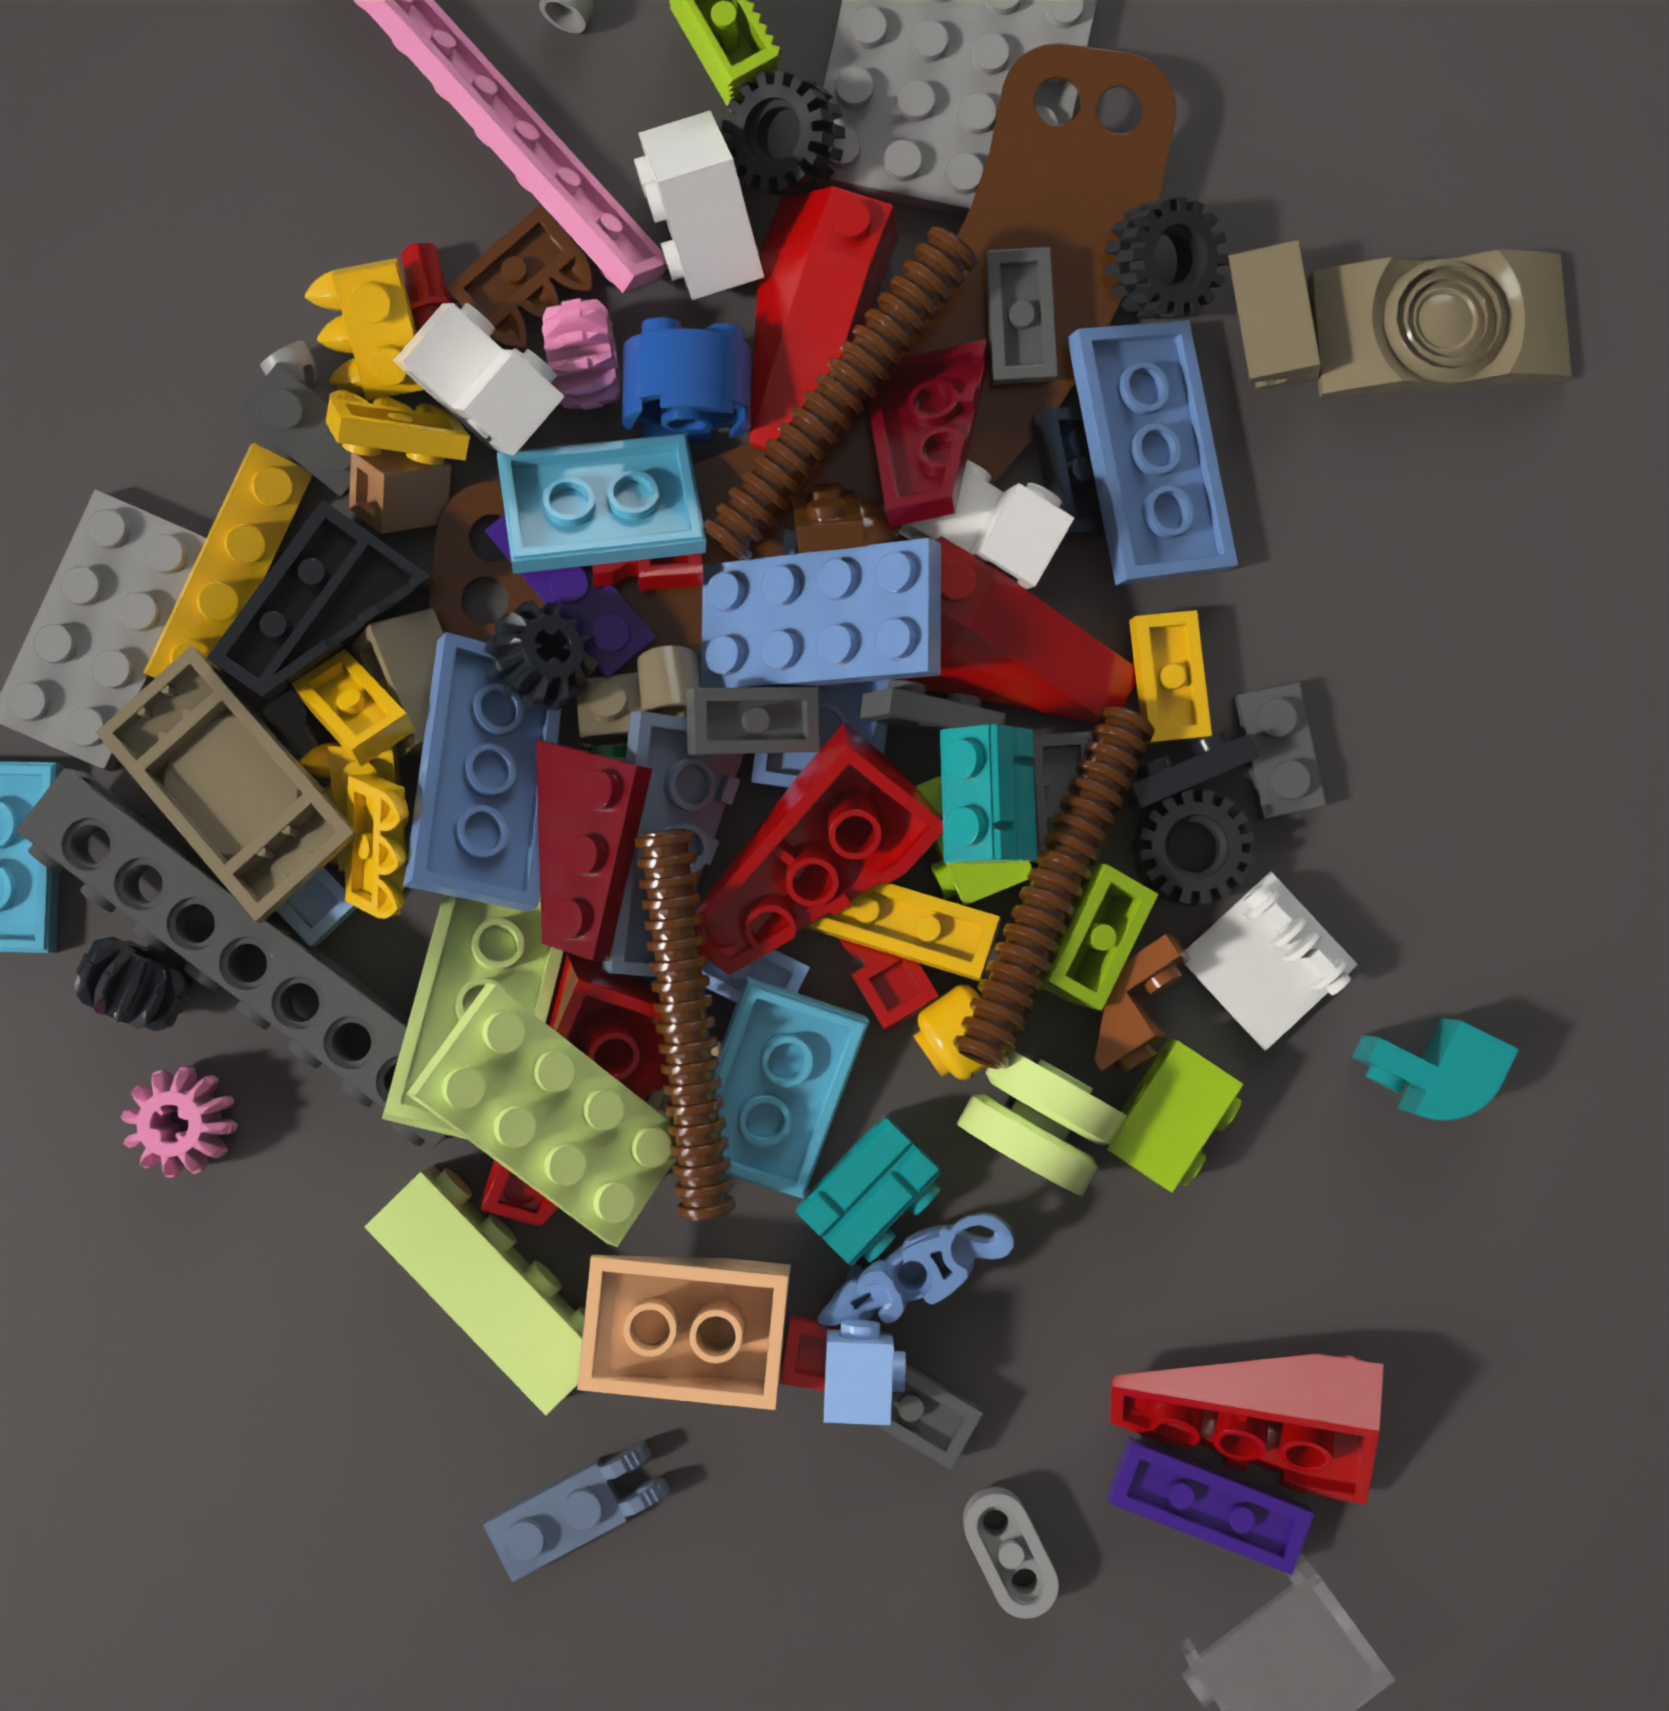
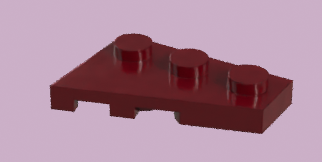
M987 339L903 357L898 368L889 367L887 370L890 376L885 384H876L874 388L877 391V395L874 399H867L885 509L890 527L955 514L990 359Z
M536 739L542 944L592 961H609L635 848L634 839L638 835L653 768Z

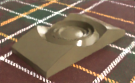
M1496 249L1451 259L1419 260L1387 257L1312 271L1309 276L1312 318L1320 358L1318 377L1319 398L1567 381L1572 377L1561 254Z
M190 646L95 732L255 922L262 923L359 835L323 786L276 738L256 709L193 646Z

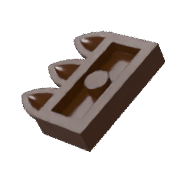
M539 205L446 286V289L461 308L465 303H468L490 321L496 329L490 336L492 340L494 339L510 347L526 348L527 330L522 314L527 311L530 314L543 318L547 307L559 305V299L554 287L557 283L573 290L591 291L592 274L588 260L582 250L547 211Z
M839 483L809 485L804 488L803 495L798 497L791 496L799 553L865 547L900 538L899 531L889 525L884 502L868 495L855 494L854 489L843 490L842 485Z

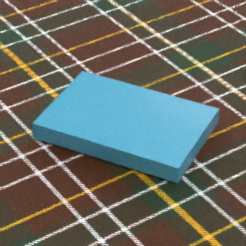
M687 434L518 450L514 456L497 452L513 574L706 553V536Z
M0 761V952L57 953L60 873L49 869L37 861L28 852L32 843L15 830L64 769L63 764Z
M746 976L717 1055L720 1066L714 1069V1075L720 1076L722 1087L716 1090V1095L722 1096L724 1099V1107L718 1110L720 1116L725 1117L727 1125L726 1128L721 1130V1135L727 1137L729 1147L723 1151V1155L730 1157L731 1168L725 1171L726 1175L802 1199L804 1198L868 1027L869 1020L865 1015Z

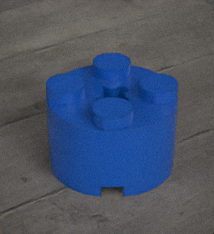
M658 317L644 320L642 322V333L629 338L623 345V426L630 431L634 423L638 422L642 424V436L644 437L687 434L689 442L712 441V429L729 427V438L746 433L751 428V348L744 341V328L736 324L719 323L708 326L706 330L681 328V323L671 318Z

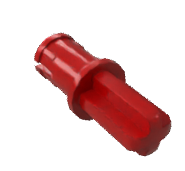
M412 243L407 245V248L401 253L411 300L410 307L417 331L422 328L442 303H454L457 306L455 299L448 297L438 249L433 243Z

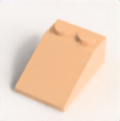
M592 1255L577 1390L775 1410L779 1393L791 1264L731 1258Z

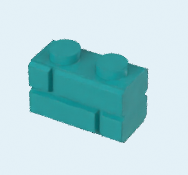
M988 724L940 730L944 863L994 864L1037 861L1034 767L1030 764V760L1034 757L1033 729Z
M884 1114L796 1205L795 1212L849 1265L852 1266L861 1256L872 1262L895 1238L896 1233L889 1227L900 1215L908 1209L916 1216L939 1193L941 1187L934 1180L942 1171L905 1132Z

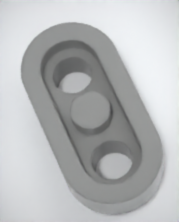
M988 1487L978 1491L969 1499L964 1508L963 1527L967 1541L998 1603L1007 1613L1018 1618L1030 1619L1044 1614L1051 1608L1057 1598L1059 1589L1058 1577L1023 1503L1013 1492L1005 1488ZM992 1510H1000L1006 1514L1005 1523L996 1529L988 1528L983 1524L985 1515ZM1020 1569H1030L1035 1573V1578L1030 1585L1020 1587L1012 1582L1013 1575Z

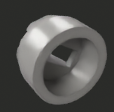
M541 0L539 7L543 16L555 27L569 33H581L585 30L593 13L594 2L593 0Z
M303 340L291 343L277 350L260 364V367L267 376L276 363L279 362L310 389H312L317 380L318 368L315 359Z

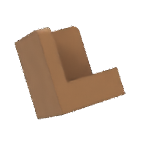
M382 449L381 454L378 456H365L351 452L349 510L380 534L438 525L440 515L449 502L451 464L445 460L441 465L424 464L408 458L406 452Z

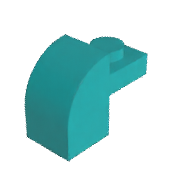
M1441 1018L1422 1058L1379 1037L1367 1035L1361 1036L1351 1058L1369 1066L1365 1075L1366 1078L1389 1090L1401 1094L1404 1086H1408L1397 1109L1434 1120H1455L1479 1111L1494 1098L1503 1084L1519 1049L1461 1020Z

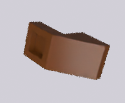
M1165 934L1126 960L1104 1007L1094 1061L1101 1071H1116L1121 1068L1123 1073L1128 1075L1158 1055L1153 1046L1167 1036L1139 994L1146 990L1150 997L1155 996L1182 978L1183 975L1178 968L1190 961L1191 958L1178 938Z

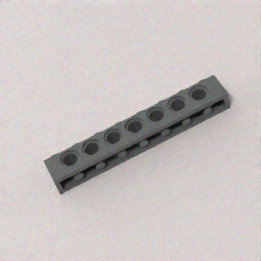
M64 768L15 830L32 843L28 852L49 869L62 873L66 868L85 884L80 889L81 893L97 906L109 912H114L118 908L137 923L133 926L132 930L147 944L160 951H165L169 946L185 958L188 963L185 965L184 970L200 984L211 990H217L219 986H222L240 1000L236 1005V1009L250 1022L263 1029H268L272 1024L292 1039L287 1047L303 1062L314 1068H319L322 1064H325L343 1079L339 1083V1087L352 1099L366 1107H371L375 1102L384 1109L409 1017L319 948L310 947L294 929L274 914H271L262 923L255 922L203 860L88 773ZM102 828L109 836L110 850L102 861L96 862L89 854L88 840L95 830ZM151 866L160 873L163 882L160 895L152 902L146 900L139 890V879L142 873ZM201 905L211 911L215 920L214 931L205 941L195 937L190 928L191 915ZM251 944L262 949L267 958L266 971L258 980L248 977L241 967V956L244 950ZM301 983L311 986L319 997V1008L311 1019L298 1015L292 1006V994ZM350 1023H358L364 1026L370 1034L371 1047L365 1057L351 1055L343 1045V1032ZM393 1121L390 1123L396 1132L417 1146H422L427 1141L435 1148L448 1136Z

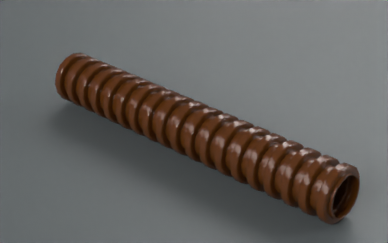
M932 227L928 231V244H918L914 251L917 258L915 260L907 259L902 266L904 275L902 277L894 276L890 281L891 292H882L878 296L877 302L880 305L878 309H868L865 313L867 323L864 326L857 324L852 331L855 337L852 342L844 341L840 346L841 357H832L828 361L827 366L830 371L827 375L818 374L815 378V383L818 385L814 391L807 389L802 396L805 401L802 407L795 405L790 411L793 417L789 424L782 422L779 425L778 431L781 435L777 440L769 438L765 443L768 449L767 453L764 456L757 454L753 459V463L756 465L752 472L745 470L740 476L744 482L738 489L732 486L728 492L731 500L727 505L720 502L716 507V511L719 513L714 521L707 519L703 524L707 530L706 534L739 560L742 558L747 561L750 560L753 556V553L749 550L754 543L759 545L763 543L765 536L762 532L766 527L773 529L778 521L775 515L778 511L786 513L790 508V504L787 502L788 498L791 495L796 497L800 495L803 489L799 484L803 479L810 481L813 478L815 472L812 470V467L815 463L823 465L827 460V455L824 453L828 447L833 449L837 447L840 442L837 435L840 431L847 433L850 430L852 423L849 419L852 415L861 416L865 410L862 402L865 399H874L877 395V391L874 388L876 384H885L890 377L887 372L889 367L898 368L901 364L902 359L899 354L902 350L906 352L911 351L915 345L912 337L924 334L927 330L926 319L935 320L940 312L937 307L939 302L947 304L952 297L950 288L952 286L959 288L965 280L962 274L963 271H972L977 265L971 248L950 230L942 227Z
M1112 706L1101 710L1099 720L1102 724L1094 726L1091 732L1094 742L1086 744L1083 750V754L1087 759L1079 761L1075 768L1079 777L1071 779L1068 783V791L1071 795L1062 797L1060 801V809L1063 813L1054 815L1052 819V826L1055 831L1046 833L1043 839L1047 849L1040 850L1037 853L1036 862L1039 864V867L1030 869L1027 875L1028 880L1031 882L1030 887L1025 886L1021 888L1019 897L1023 901L1022 905L1013 906L1011 916L1015 920L1013 923L1005 924L1003 934L1007 938L1005 942H998L994 950L998 955L997 961L992 960L988 962L986 970L990 973L988 979L980 980L978 989L982 994L980 998H972L969 1005L974 1012L971 1017H964L961 1022V1026L965 1029L963 1036L957 1035L953 1040V1045L960 1054L981 1065L993 1069L1008 1067L1010 1059L1006 1056L1008 1049H1016L1018 1045V1039L1014 1037L1016 1030L1023 1031L1027 1023L1023 1018L1024 1012H1032L1035 1006L1031 996L1033 993H1040L1043 988V983L1039 978L1041 975L1049 974L1051 970V964L1047 960L1049 956L1053 957L1058 954L1059 945L1056 943L1057 938H1064L1066 936L1067 927L1064 925V921L1073 919L1076 913L1072 903L1081 901L1084 895L1080 885L1089 883L1092 877V872L1088 867L1098 863L1100 854L1096 849L1106 845L1108 836L1104 831L1114 827L1116 818L1112 813L1121 810L1123 799L1120 795L1128 793L1131 788V781L1128 777L1136 775L1139 770V763L1136 759L1143 758L1147 752V746L1144 741L1152 740L1155 729L1148 719L1128 708Z
M686 829L641 833V837H637L634 840L635 847L642 848L643 857L637 859L638 868L645 870V878L639 880L640 889H647L648 898L642 900V909L649 910L650 919L644 921L645 930L652 931V939L646 941L647 950L654 951L655 956L654 960L649 961V969L657 973V980L651 982L653 992L659 993L660 999L653 1003L654 1012L661 1013L662 1020L656 1022L657 1033L664 1034V1041L658 1043L659 1053L666 1054V1061L661 1063V1073L669 1077V1081L663 1083L664 1094L671 1095V1101L665 1104L666 1114L673 1116L674 1120L668 1124V1133L676 1137V1141L670 1144L671 1155L678 1157V1161L672 1165L673 1175L680 1177V1182L675 1184V1194L683 1198V1201L677 1205L678 1216L687 1220H710L729 1214L736 1208L735 1198L728 1195V1191L733 1188V1179L725 1174V1171L731 1168L730 1157L723 1155V1151L729 1147L728 1138L721 1135V1130L727 1127L726 1119L718 1113V1110L724 1107V1099L722 1096L716 1095V1090L722 1087L720 1076L714 1075V1069L719 1067L720 1064L718 1056L712 1055L711 1049L717 1046V1038L709 1034V1028L715 1026V1020L713 1015H707V1007L712 1006L713 1003L712 996L706 995L704 987L710 985V977L702 973V966L708 964L706 954H700V946L704 945L706 941L705 935L699 934L697 925L703 923V915L695 911V905L701 903V897L699 893H693L692 884L699 882L698 874L691 872L690 863L696 862L695 852H689L688 842L694 841L693 832L686 831Z

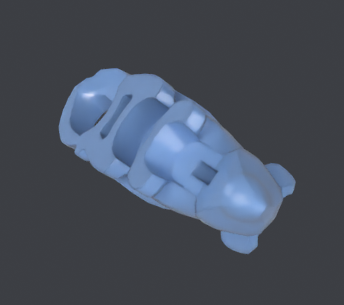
M986 1212L966 1215L954 1225H933L919 1230L908 1236L903 1245L884 1260L880 1259L872 1263L865 1270L862 1266L854 1264L848 1271L847 1280L835 1291L830 1302L819 1314L817 1321L822 1325L835 1326L845 1320L870 1319L879 1311L878 1315L883 1322L892 1323L901 1316L908 1302L924 1298L927 1303L935 1304L953 1293L968 1278L969 1273L974 1268L975 1259H1000L1007 1256L1015 1244L1013 1230L1003 1218ZM981 1225L993 1230L994 1234L993 1236H983L964 1229Z

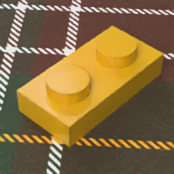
M1197 610L1139 615L1130 619L1129 625L1140 714L1148 719L1155 729L1152 740L1144 741L1145 745L1199 740L1212 736Z
M346 649L291 683L300 700L361 767L416 731L408 714Z

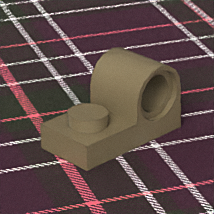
M681 646L656 647L642 653L638 657V672L612 675L608 678L606 676L588 678L589 685L587 690L577 697L579 733L583 747L628 742L631 711H644L687 718L686 689L701 688V664H699L695 652Z

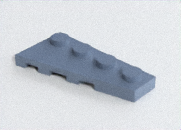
M631 711L625 761L653 768L637 837H641V833L671 829H686V831L693 832L694 841L688 842L689 852H695L696 862L690 863L691 872L698 874V880H700L704 866L711 865L719 841L714 838L725 806L732 805L740 779L736 778L744 754L688 755L687 718L644 711ZM635 847L609 961H602L601 971L613 974L657 977V973L649 969V961L655 959L654 951H648L646 941L652 939V931L645 930L644 921L650 919L649 910L642 909V900L648 898L647 889H640L639 883L640 879L645 878V870L637 866V859L643 857L642 848ZM699 882L692 884L693 893L696 892Z

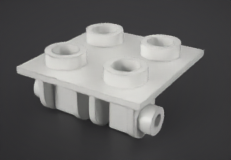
M1271 871L1186 949L1191 960L1184 964L1264 1051L1275 1043L1328 992L1331 995H1335L1342 990L1351 980L1348 974L1358 965Z

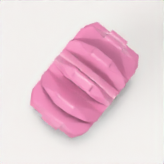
M581 298L562 301L561 305L547 307L542 318L544 349L548 365L557 375L552 385L565 396L560 403L568 409L581 408L589 410L603 407V404L618 401L622 392V377L617 344L608 309L598 299L581 300Z
M190 1066L180 1067L175 1076L167 1069L159 1070L152 1074V1087L140 1085L130 1092L141 1108L125 1110L120 1118L128 1124H137L138 1133L129 1135L125 1138L123 1144L128 1148L139 1145L146 1147L141 1155L140 1166L150 1168L161 1162L164 1176L175 1177L181 1174L184 1167L192 1174L202 1172L207 1169V1156L219 1158L226 1154L228 1149L218 1135L233 1133L238 1125L231 1119H221L220 1110L230 1108L234 1104L235 1099L230 1095L214 1099L213 1094L218 1088L219 1083L217 1077L214 1075L205 1076L198 1081L195 1068ZM178 1111L179 1118L188 1120V1130L182 1132L180 1125L171 1123L173 1112Z

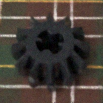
M531 600L523 602L514 610V613H505L495 622L493 629L496 634L486 641L484 651L495 658L496 661L488 667L486 676L503 677L507 685L503 687L502 698H511L515 694L520 693L524 711H534L544 704L550 712L552 710H559L568 703V699H576L587 690L589 683L586 677L595 671L598 661L585 651L593 646L596 636L579 635L575 627L579 624L580 614L570 615L563 619L561 618L558 601L547 602L540 609ZM537 651L543 656L545 661L541 659V657L537 654Z
M108 937L94 940L88 954L84 953L76 970L78 976L72 988L77 993L76 996L82 1004L93 1007L98 1014L107 1015L116 1022H124L137 1029L145 1027L152 1031H159L172 1027L179 1013L183 1014L191 996L188 993L194 979L184 970V964L173 961L170 955L161 954L151 947L136 944L131 940L123 941L116 937Z

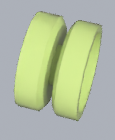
M1008 1049L1006 1056L1010 1059L1008 1067L1000 1069L988 1067L985 1073L991 1084L1017 1099L1012 1109L985 1094L972 1095L957 1122L958 1126L1037 1174L1077 1195L1083 1196L1098 1166L1093 1156L1066 1140L1072 1130L1098 1145L1112 1144L1127 1115L1090 1095L1093 1088L1040 1059L1038 1064L1017 1052Z

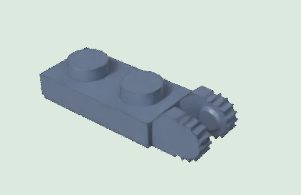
M645 1441L636 1443L604 1461L599 1457L486 1518L483 1527L512 1582L625 1523L630 1515L646 1509L669 1494L671 1490L664 1477L648 1480L635 1490L621 1497L612 1479L626 1472L639 1468L650 1458L652 1453Z

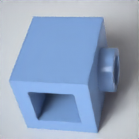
M845 1320L841 1322V1330L827 1329L824 1423L891 1425L892 1392H904L906 1353L905 1351H894L892 1332L880 1331V1323L869 1320Z

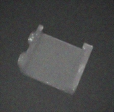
M1302 1553L1299 1554L1292 1575L1285 1573L1293 1584L1200 1653L1189 1637L1179 1644L1190 1666L1181 1673L1185 1681L1205 1708L1215 1701L1222 1711H1356L1396 1680Z

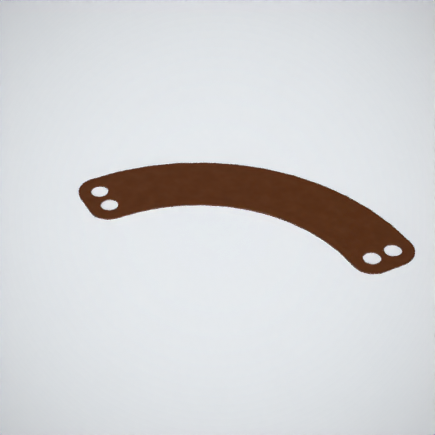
M1053 43L1028 51L1014 63L1002 87L990 152L971 208L957 235L974 252L977 265L972 271H963L962 274L965 280L959 288L953 286L950 288L952 297L947 304L939 302L937 307L940 312L935 320L926 319L927 330L924 334L912 337L915 345L911 351L906 352L902 350L899 354L903 358L987 339L989 349L984 266L986 251L1050 247L1058 376L1055 381L991 385L989 359L967 460L979 465L991 475L992 478L989 482L991 485L1002 476L1035 438L1031 416L1045 408H1059L1075 384L1067 337L1077 329L1108 327L1123 296H1113L1109 287L1119 281L1117 275L1106 276L1104 265L1115 263V255L1104 254L1106 242L1120 239L1110 232L1114 224L1125 221L1126 219L1123 214L1130 208L1140 207L1139 204L1159 201L1176 120V99L1166 75L1154 63L1142 56L1128 52ZM1050 79L1066 80L1079 93V112L1073 120L1066 124H1049L1041 119L1035 110V93L1041 84ZM1116 87H1123L1133 91L1140 99L1143 108L1142 119L1138 126L1132 131L1122 134L1113 133L1105 129L1099 122L1096 113L1097 102L1101 95L1107 90ZM867 399L862 402L865 410L861 416L852 415L849 419L852 423L850 430L847 433L840 431L837 435L840 440L835 449L828 447L824 453L827 455V460L824 464L815 463L812 467V470L815 472L813 478L810 481L803 479L799 484L803 489L800 495L804 494V488L809 485L839 483L842 485L843 490L854 489L855 494L868 495L884 502ZM747 442L729 452L693 463L703 524L707 519L714 521L719 513L716 511V507L720 502L727 505L731 500V497L728 495L729 490L732 486L738 489L744 483L740 478L745 470L752 472L756 467L753 459L757 454L764 456L767 453L766 451L751 447L750 443ZM500 481L479 482L462 489L451 498L440 515L436 530L431 571L434 585L429 588L428 601L429 609H434L443 634L448 632L486 642L496 634L493 629L495 622L490 624L477 623L469 618L463 608V593L466 587L478 578L489 577L502 583L509 597V604L505 613H514V610L520 604L531 600L540 609L545 605L544 601L520 573L513 574L512 563L507 557L500 561H486L480 558L472 549L470 533L474 524L487 515L502 516L505 514ZM791 496L787 500L790 504L787 512L784 513L779 510L775 515L778 521L773 529L766 527L762 532L765 536L761 545L754 543L749 549L753 553L750 559L782 555L785 529L795 530ZM902 525L896 526L895 528L899 531ZM704 528L706 553H701L703 565L740 561L706 534L707 530ZM899 533L900 538L890 542L906 541L909 539ZM638 576L627 577L613 585L657 638L655 642L636 657L652 648L661 646L688 648L702 645L703 586L639 591Z

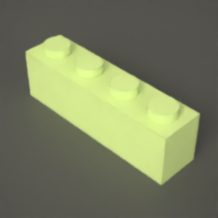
M432 1165L421 1171L364 1227L521 1391L547 1415L578 1385L585 1309L579 1307L574 1311L558 1294L562 1286L552 1272L538 1261H534L530 1265L513 1248L517 1243V1239L500 1219L492 1214L486 1219L468 1201L473 1194L458 1175L448 1168L440 1172Z

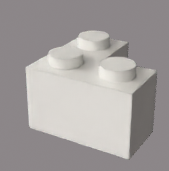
M711 111L639 132L645 156L634 159V163L654 222L667 221L672 240L661 243V247L672 281L684 278L691 299L695 300L764 278L735 164Z
M442 303L396 356L393 362L488 448L514 456L565 397L551 384L557 375L547 363L529 349L524 353L516 348L513 350L502 349L490 338L496 330L495 327L470 304L465 303L459 309L454 303Z
M967 460L955 514L904 524L899 530V533L909 540L922 538L936 540L942 536L995 567L1023 588L1029 589L1035 587L1073 522L1074 517L1059 508L1062 501L1050 490L1034 483H1028L1026 487L1018 483L1002 492L989 483L992 477L985 469Z

